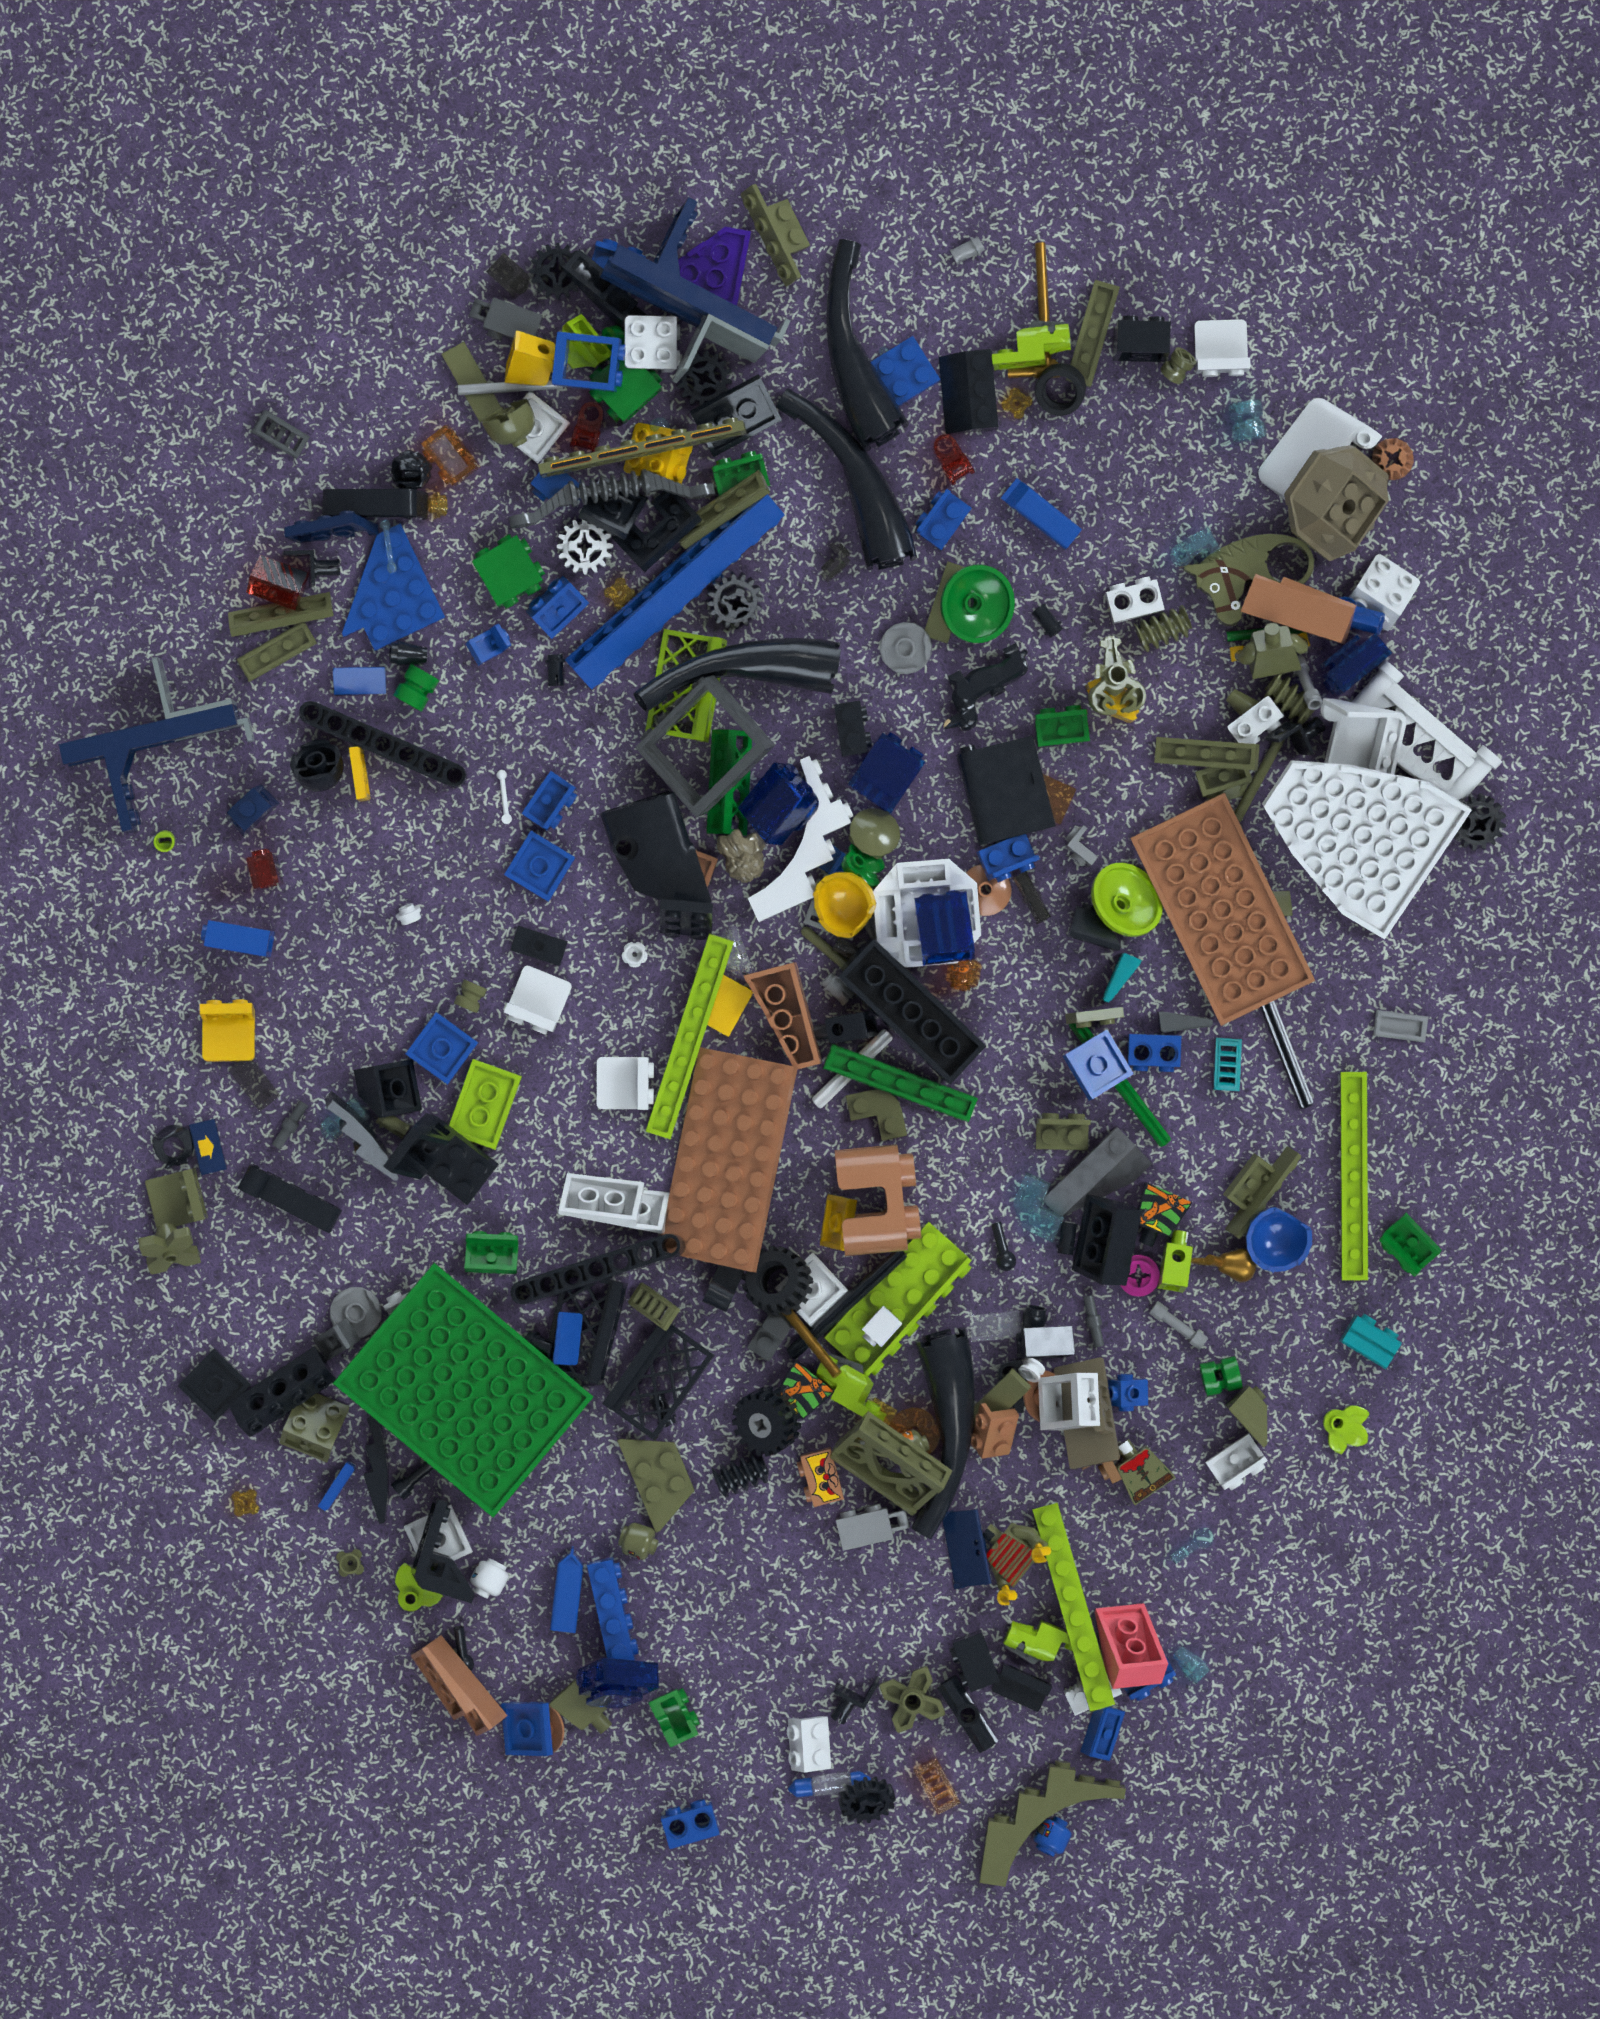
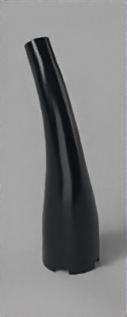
M839 239L832 264L827 295L826 331L828 350L836 388L844 412L861 446L865 451H870V444L876 443L878 447L886 444L900 434L897 428L901 425L906 428L909 422L853 333L849 292L852 270L857 268L861 244L846 239Z
M787 388L779 399L776 408L795 421L800 419L813 429L828 444L843 465L866 569L872 570L873 565L876 564L879 570L904 565L903 558L909 556L910 561L916 560L915 545L906 518L893 491L874 461L860 443L835 419L806 398Z
M777 638L750 641L718 648L695 656L668 669L635 691L634 697L639 706L648 712L667 700L668 694L697 682L702 676L707 678L713 675L716 678L738 677L832 694L835 684H831L832 678L834 679L835 674L838 673L841 649H838L840 643L812 638Z
M959 1327V1333L951 1334V1330L946 1329L925 1335L926 1342L924 1343L921 1339L915 1341L943 1443L941 1463L952 1470L945 1488L929 1500L926 1508H921L911 1527L929 1539H932L955 1497L966 1466L971 1444L975 1387L971 1347L965 1327Z

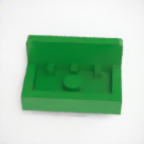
M750 451L741 454V459L731 461V458L716 461V466L712 467V472L719 496L758 470L763 474L769 487L770 483L762 453L756 454V451Z
M1081 705L1066 706V711L1055 712V708L1040 709V714L1034 716L1038 747L1090 741L1087 709H1081Z
M1407 1213L1403 1214L1388 1227L1379 1238L1382 1248L1388 1254H1392L1399 1261L1401 1268L1413 1277L1417 1276L1421 1269L1442 1251Z
M474 1231L467 1233L465 1272L517 1274L518 1236L509 1232L487 1234L483 1231Z

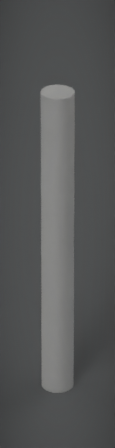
M549 379L545 386L504 382L457 385V394L474 395L562 389V387L552 385V379Z

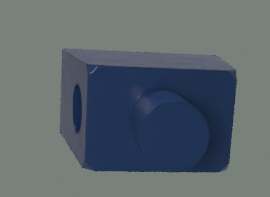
M263 785L253 787L226 813V819L245 837L280 803Z

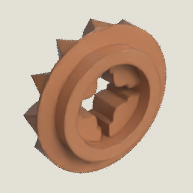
M1397 438L1385 439L1374 449L1372 461L1389 475L1388 480H1398L1410 472L1414 463L1413 451L1407 442ZM1400 450L1401 452L1397 459L1402 466L1393 463L1386 468L1385 466L1389 460L1386 453L1393 455Z

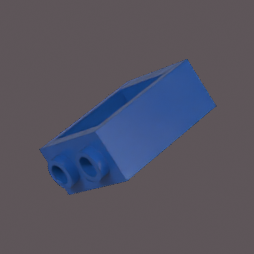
M557 332L552 385L617 392V386H622L623 371H619L620 360L624 361L626 345H622L620 338ZM570 341L612 345L608 383L566 379Z
M208 920V924L202 927L201 940L204 941V946L271 957L275 936L274 931Z

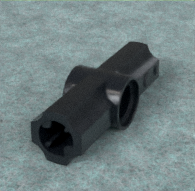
M956 1675L937 1686V1689L979 1753L986 1751L998 1742L997 1737ZM964 1708H972L975 1711V1715L971 1720L961 1718L960 1713Z

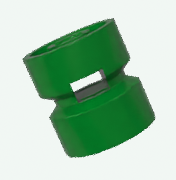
M410 664L404 674L405 683H399L393 696L422 712L429 701L427 694L434 692L440 680Z
M1235 1356L1223 1358L1218 1364L1214 1361L1199 1364L1207 1397L1221 1394L1223 1389H1226L1228 1392L1243 1389ZM1221 1372L1222 1381H1216L1215 1373Z

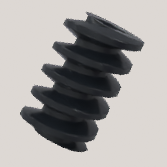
M749 1454V1463L741 1457L739 1466L730 1461L729 1470L721 1464L720 1473H717L713 1467L711 1468L717 1487L725 1498L729 1497V1489L738 1494L739 1485L745 1491L749 1488V1482L754 1487H758V1478L765 1484L768 1483L769 1472L763 1455L756 1459L753 1454Z

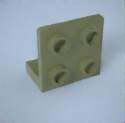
M1042 1113V1118H1036V1149L1088 1150L1089 1125H1091V1120L1085 1119V1114L1068 1113V1118H1059L1058 1113Z
M196 1168L145 1181L156 1228L162 1224L179 1226L208 1218Z
M316 1393L307 1399L306 1402L291 1410L279 1443L327 1463L349 1411V1406Z

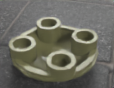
M868 808L860 811L852 819L849 841L861 852L876 859H881L897 847L900 840V828L896 820L888 812L881 809Z

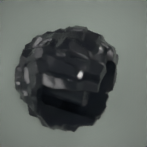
M405 450L392 460V481L395 482L398 488L419 489L428 483L431 478L430 471L432 470V465L418 451Z

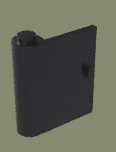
M1033 735L976 749L975 745L960 748L961 753L957 754L956 757L979 846L1056 826Z

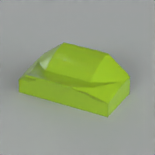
M582 314L562 326V332L599 336ZM570 341L567 363L572 369L587 366L595 368L608 361L611 356V350L606 344Z

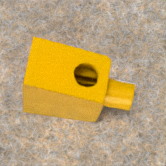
M516 331L506 362L504 383L547 385L550 374L553 373L554 342Z

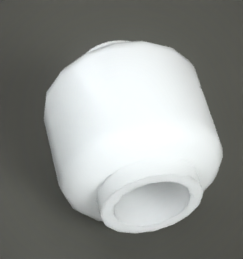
M490 1558L487 1561H480L470 1578L471 1584L476 1587L474 1592L488 1599L489 1595L499 1596L509 1578L508 1573L505 1571L507 1567Z

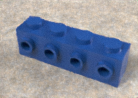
M614 1557L588 1562L587 1568L609 1667L635 1662V1655L639 1654L636 1639H631L629 1629H634L631 1614H626L624 1604L628 1603L625 1588L620 1589L618 1578H622L620 1563H615Z

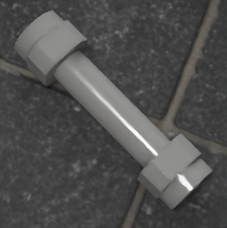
M1298 655L1301 670L1293 672L1300 679L1305 692L1303 698L1308 708L1316 710L1322 706L1323 701L1318 690L1314 689L1308 674L1310 668L1305 657Z
M1159 1301L1149 1311V1314L1158 1321L1163 1320L1188 1338L1189 1343L1198 1350L1208 1340V1337L1199 1330L1194 1331L1169 1313L1168 1308Z

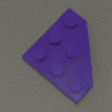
M725 226L708 240L703 241L678 259L680 276L737 306L751 231Z

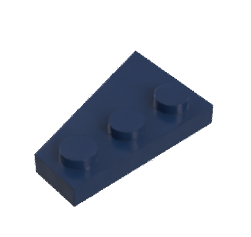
M341 511L339 515L333 517L319 516L315 521L310 522L305 520L296 521L294 525L284 527L285 538L297 543L329 540L331 535L352 538L356 537L355 532L361 531L367 532L369 536L379 535L378 524L356 515L354 511Z

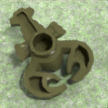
M1108 636L1099 641V646L1105 649L1103 664H1096L1095 678L1099 679L1101 677V681L1088 694L1091 708L1098 714L1106 716L1116 714L1117 710L1106 707V704L1110 706L1116 704L1104 691L1115 697L1124 688L1128 689L1121 698L1120 705H1124L1127 700H1129L1130 704L1120 710L1122 713L1139 710L1146 700L1145 687L1139 681L1128 677V674H1136L1135 666L1130 659L1122 661L1117 647L1122 642L1120 638H1115L1114 636Z

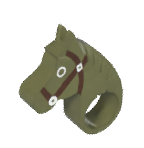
M1263 534L1230 543L1214 551L1200 564L1186 565L1184 571L1196 578V588L1201 589L1203 593L1210 597L1217 620L1225 626H1234L1239 623L1243 612H1240L1242 607L1239 599L1242 597L1246 582H1252L1255 574L1279 582L1270 575L1267 563H1265L1273 549L1282 545H1291L1303 552L1307 560V572L1302 579L1297 581L1301 584H1305L1309 580L1314 568V558L1310 548L1297 538L1282 534Z

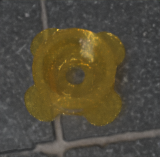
M1013 388L1010 390L1008 399L1002 402V409L1013 413L1016 419H1021L1024 417V411L1032 405L1033 401L1030 396H1025L1021 393L1020 389ZM1015 401H1018L1020 403L1019 406H1016L1014 404Z
M439 492L433 493L432 498H429L428 501L429 513H433L434 519L447 515L446 495H440Z
M617 578L614 585L604 590V595L614 602L615 608L621 609L624 607V603L635 597V590L630 589L626 585L624 578ZM618 591H622L621 596L617 594Z
M249 1489L247 1492L242 1493L235 1491L232 1494L231 1498L234 1501V1514L241 1517L243 1514L251 1513L254 1515L258 1513L259 1506L256 1504L257 1492L254 1489ZM244 1500H246V1501L248 1502L247 1505H244V1504H243V1501H244Z

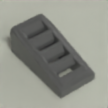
M267 410L262 411L250 431L255 436L295 459L299 457L310 436ZM267 419L271 420L272 423L266 433H263L261 430ZM278 424L281 428L273 439L270 436ZM285 431H290L291 433L289 434L285 443H280L279 441L281 440ZM295 435L300 438L293 450L288 447Z
M1163 1011L1157 1012L1161 1033L1212 1027L1213 1020L1209 1018Z

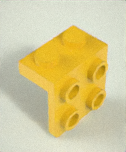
M637 423L631 440H635L638 443L646 441V437L650 435L661 434V437L671 436V432L675 429ZM693 446L625 460L624 472L631 474V471H635V474L640 476L641 469H646V471L648 470L682 485Z
M236 999L232 1003L208 1000L206 1004H200L202 1057L204 1061H252L255 1058V1009L253 1004L248 1003V1000Z

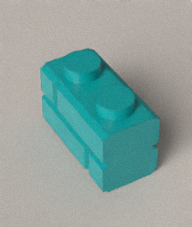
M1364 1313L1362 1317L1355 1314L1339 1341L1386 1369L1402 1342L1397 1340L1399 1335L1385 1327L1384 1331L1375 1327L1374 1325L1377 1321Z

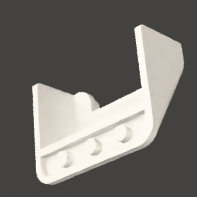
M1322 398L1313 399L1260 466L1258 472L1259 479L1264 485L1285 500L1284 493L1314 450H1328L1348 446L1351 442L1359 448L1370 449L1379 442L1382 435Z
M1323 698L1321 715L1328 721H1334L1324 763L1349 764L1395 774L1406 728L1405 716L1397 711L1338 699Z

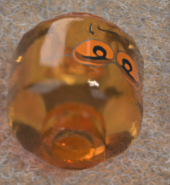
M966 953L958 963L948 964L945 979L950 983V988L970 992L971 988L978 986L982 965L974 960L975 955Z

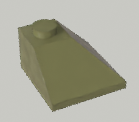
M1247 1384L1225 1406L1264 1448L1267 1445V1405L1263 1401L1266 1396L1257 1386L1251 1388Z

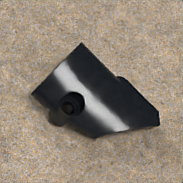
M674 791L662 792L600 813L609 840L610 850L618 860L634 891L658 900L712 902L693 843L690 842ZM621 840L628 841L630 846L625 854H619L616 850V846Z

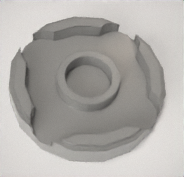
M902 622L893 625L885 632L880 642V653L884 663L893 671L901 674H910L919 671L927 664L932 653V643L930 636L924 628L915 623Z
M350 1287L342 1290L334 1298L330 1307V1319L333 1327L341 1321L348 1319L359 1338L370 1335L378 1327L382 1318V1307L378 1298L371 1291L363 1287Z

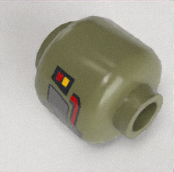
M636 1522L631 1523L629 1526H624L618 1541L623 1554L639 1560L646 1559L649 1554L654 1555L659 1540L655 1539L653 1528Z

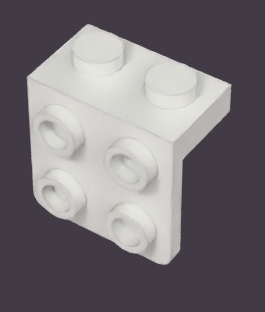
M627 316L624 320L625 367L631 369H661V372L675 371L680 364V351L677 350V340L680 338V325L677 324V317Z
M1245 320L1197 321L1195 323L1196 374L1202 373V377H1216L1218 373H1228L1229 376H1243L1244 372L1249 371L1250 358H1248L1247 323Z
M1378 554L1349 598H1352L1359 607L1384 613L1385 621L1382 628L1389 631L1404 611L1418 588L1420 581L1383 555Z
M525 966L504 1013L509 1014L508 1020L520 1025L523 1024V1021L533 1024L532 1029L546 1035L547 1031L554 1032L572 985L570 982L531 966Z
M649 1057L598 1058L597 1107L599 1109L648 1110L649 1104H654V1089H649V1078H654V1063H649Z

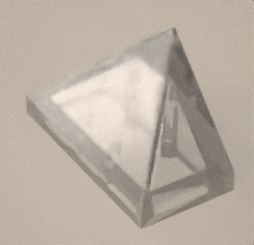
M736 924L724 928L720 937L734 941L725 969L742 977L753 973V968Z

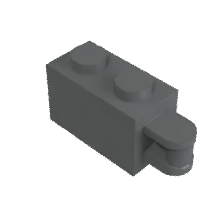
M494 297L491 304L474 299L469 313V317L484 322L483 328L488 331L487 336L500 341L505 337L511 339L512 342L516 331L537 337L544 319L541 314ZM483 307L489 309L486 317L480 315Z

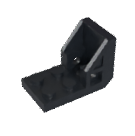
M426 1113L410 1129L383 1167L391 1173L420 1180L427 1174L468 1205L499 1164L438 1116Z
M434 1497L411 1573L421 1589L472 1603L475 1593L453 1559L448 1555L433 1551L434 1548L438 1549L443 1534L439 1530L442 1522L446 1523L450 1514V1508L447 1507L448 1502ZM437 1562L438 1567L435 1570H431L433 1563Z

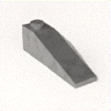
M1115 1127L1042 1200L1059 1218H1062L1084 1207L1087 1195L1104 1197L1133 1183L1152 1163L1118 1127Z

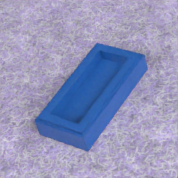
M349 1461L346 1462L319 1503V1508L326 1511L331 1507L356 1469V1465Z

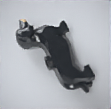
M1014 643L1003 649L1004 656L1007 659H1004L1000 664L974 669L966 677L963 676L961 671L949 675L948 680L950 684L955 685L952 701L957 713L945 720L943 728L958 727L962 731L973 729L978 723V715L975 708L976 702L988 694L991 697L1002 694L1006 691L1005 686L1025 675L1028 671L1025 660L1028 651L1025 649L1020 652L1017 644Z

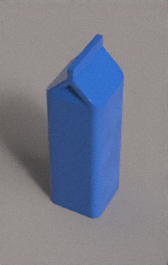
M1018 478L1015 479L1001 497L1012 509L1065 551L1082 531L1073 521Z
M571 1546V1552L559 1560L557 1564L550 1630L576 1633L584 1564L574 1553V1546Z

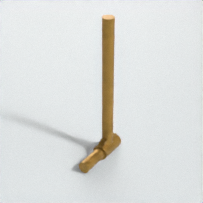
M1044 242L1035 243L1039 321H1049L1046 246ZM1045 352L1046 366L1007 369L1008 378L1034 377V379H1038L1044 369L1050 365L1058 364L1055 359H1051L1049 352Z

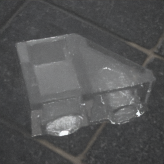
M1020 1310L968 1314L971 1342L1016 1337L1017 1333H1021Z

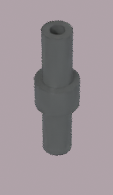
M299 1101L290 1117L285 1118L281 1124L283 1128L272 1143L273 1146L281 1150L290 1134L295 1133L299 1127V1120L308 1108L307 1104Z
M1093 1294L1083 1296L1087 1317H1085L1087 1328H1090L1094 1348L1104 1346L1100 1328L1102 1320L1100 1314H1097Z

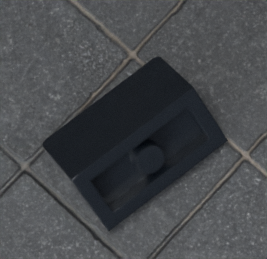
M1004 1662L998 1674L1000 1682L995 1683L992 1687L993 1692L1038 1712L1045 1697L1049 1695L1052 1684Z

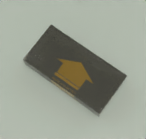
M254 1059L252 1061H240L228 1070L259 1111H262L281 1096Z

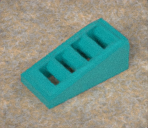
M1126 953L1120 954L1103 994L1102 1001L1109 1003L1139 967L1142 960Z
M1216 1038L1213 1090L1240 1091L1242 1039ZM1221 1046H1235L1236 1052L1221 1051ZM1220 1057H1235V1062L1220 1061ZM1220 1066L1235 1067L1234 1072H1220ZM1220 1077L1234 1078V1083L1219 1082Z

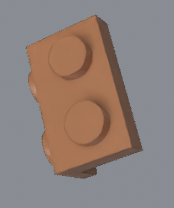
M986 1403L980 1404L978 1414L975 1416V1427L971 1438V1445L976 1449L981 1459L1010 1454L1019 1418L1015 1408L991 1412Z

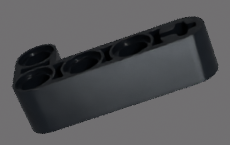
M323 489L322 516L333 517L339 515L341 511H354L356 515L361 517H401L404 519L422 518V520H427L429 493L416 489Z
M249 1164L238 1186L239 1190L255 1198H261L328 1233L332 1232L342 1212V1209L315 1195L312 1196L306 1193V1190L283 1181L282 1178L269 1171L266 1172L260 1169L255 1164Z
M719 1265L702 1302L727 1312L742 1278V1273L745 1270Z

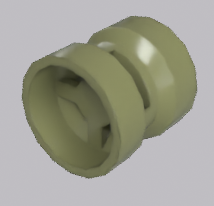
M1177 347L1172 352L1171 359L1165 361L1160 370L1168 380L1175 384H1181L1186 377L1185 373L1191 371L1196 365V360L1188 351Z
M464 979L461 985L462 995L456 996L454 1004L478 1013L480 1008L478 1000L485 997L488 989Z

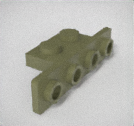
M753 184L741 193L743 204L750 213L755 229L760 234L768 255L773 260L778 276L787 287L801 278V274L791 255L808 248L810 244L788 199L767 206L757 185Z
M1287 1146L1271 1166L1253 1153L1223 1193L1225 1197L1240 1207L1239 1211L1225 1228L1228 1232L1238 1239L1247 1232L1250 1222L1259 1212L1265 1209L1267 1202L1281 1188L1282 1182L1288 1174L1296 1168L1301 1155Z

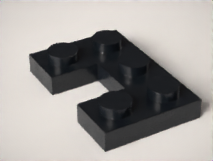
M663 491L651 502L652 506L664 519L646 535L634 524L626 540L616 535L612 538L644 573L702 521L701 517L678 495Z

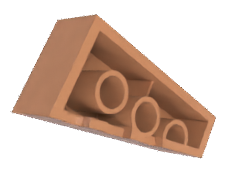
M797 962L744 975L747 984H749L792 1066L802 1069L823 1063L818 1042L814 1035V1027Z

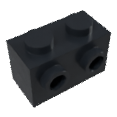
M860 701L834 704L842 757L868 754L867 748L872 747L870 731L865 732L863 722L868 721L866 706H861Z
M982 1630L952 1640L953 1647L949 1648L954 1663L960 1662L963 1671L958 1674L964 1688L969 1686L970 1692L1000 1682Z

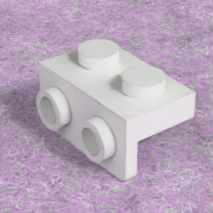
M1267 696L1228 725L1227 729L1235 738V743L1256 744L1260 741L1258 735L1265 730L1271 733L1281 725L1279 719L1284 715L1272 699Z
M1247 1433L1205 1463L1224 1490L1227 1488L1233 1490L1244 1482L1242 1478L1249 1473L1254 1476L1265 1468L1264 1463L1268 1460L1250 1434Z
M817 1716L804 1719H788L787 1736L790 1746L788 1759L791 1770L805 1773L831 1769L828 1717Z

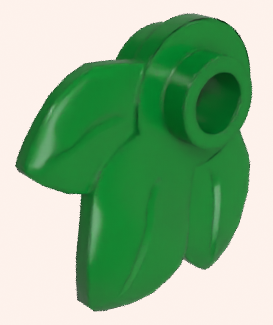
M854 844L849 845V853L844 856L841 864L844 872L854 873L863 878L870 887H877L880 884L876 874L880 873L885 867L882 858L876 859L865 854Z

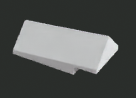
M567 1173L558 1214L663 1234L665 1232L669 1192L644 1190V1182Z

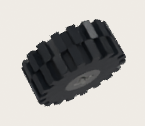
M771 1386L758 1388L743 1397L736 1404L737 1408L733 1410L732 1414L737 1416L732 1420V1425H737L738 1428L734 1430L735 1435H741L742 1437L739 1442L742 1445L747 1443L749 1445L747 1447L748 1451L756 1450V1455L762 1456L765 1454V1457L775 1455L792 1445L800 1434L797 1430L801 1429V1423L797 1422L801 1418L800 1412L795 1413L794 1411L797 1407L796 1403L790 1404L788 1400L791 1397L788 1394L782 1396L781 1389L777 1388L773 1391Z

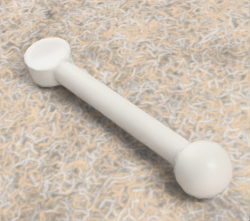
M499 770L497 778L500 780L504 813L502 822L509 824L512 821V817L508 811L505 778L507 773L504 770Z

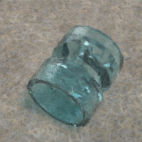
M1248 400L1228 405L1230 420L1235 423L1231 427L1234 442L1255 440L1267 436L1265 422L1260 420V417L1263 415L1261 400ZM1250 415L1251 420L1243 422V416Z

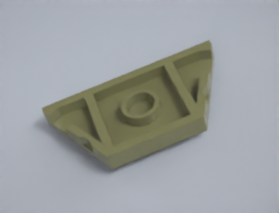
M618 1439V1444L654 1530L657 1533L695 1491L675 1442Z

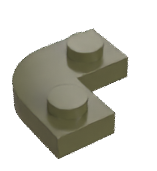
M874 1089L845 1095L851 1121L877 1116L882 1141L907 1136L900 1103L892 1094Z

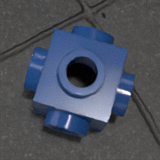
M1117 1374V1379L1108 1380L1111 1406L1118 1407V1411H1134V1406L1148 1405V1379L1133 1378V1374Z

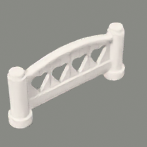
M1384 659L1378 666L1379 671L1352 702L1382 709L1396 705L1395 711L1405 716L1406 725L1415 723L1413 743L1410 746H1405L1402 743L1397 765L1412 777L1431 783L1457 800H1465L1468 794L1476 788L1491 769L1496 770L1502 761L1484 745L1477 752L1466 745L1398 685L1404 675ZM1435 740L1433 759L1429 763H1424L1421 756L1414 754L1413 748L1418 744ZM1455 757L1451 779L1444 780L1441 777V773H1436L1433 770L1435 762Z

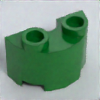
M676 1688L648 1702L670 1748L699 1735L696 1726L700 1725L695 1711L689 1712L686 1706L689 1699L684 1688L679 1690Z

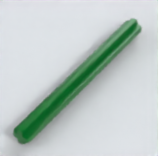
M1076 1023L1069 1024V1027L1081 1043L1094 1037L1088 1027L1076 1028ZM1125 1079L1114 1086L1160 1147L1169 1143L1171 1137L1128 1080Z

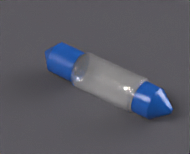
M861 1771L815 1775L810 1778L795 1779L788 1787V1791L797 1798L840 1794V1791H846L845 1785H854L853 1780L862 1781L863 1777H867L868 1780H871V1778Z

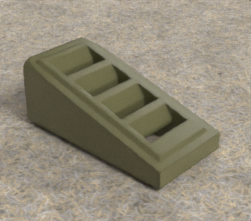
M643 1282L638 1285L628 1300L630 1306L665 1331L668 1330L680 1311V1308Z

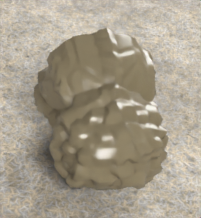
M734 829L730 835L726 834V836L721 835L718 837L717 850L726 858V872L730 874L731 878L742 883H748L754 878L761 876L764 871V855L762 851L766 846L764 832H753L743 837L739 829Z

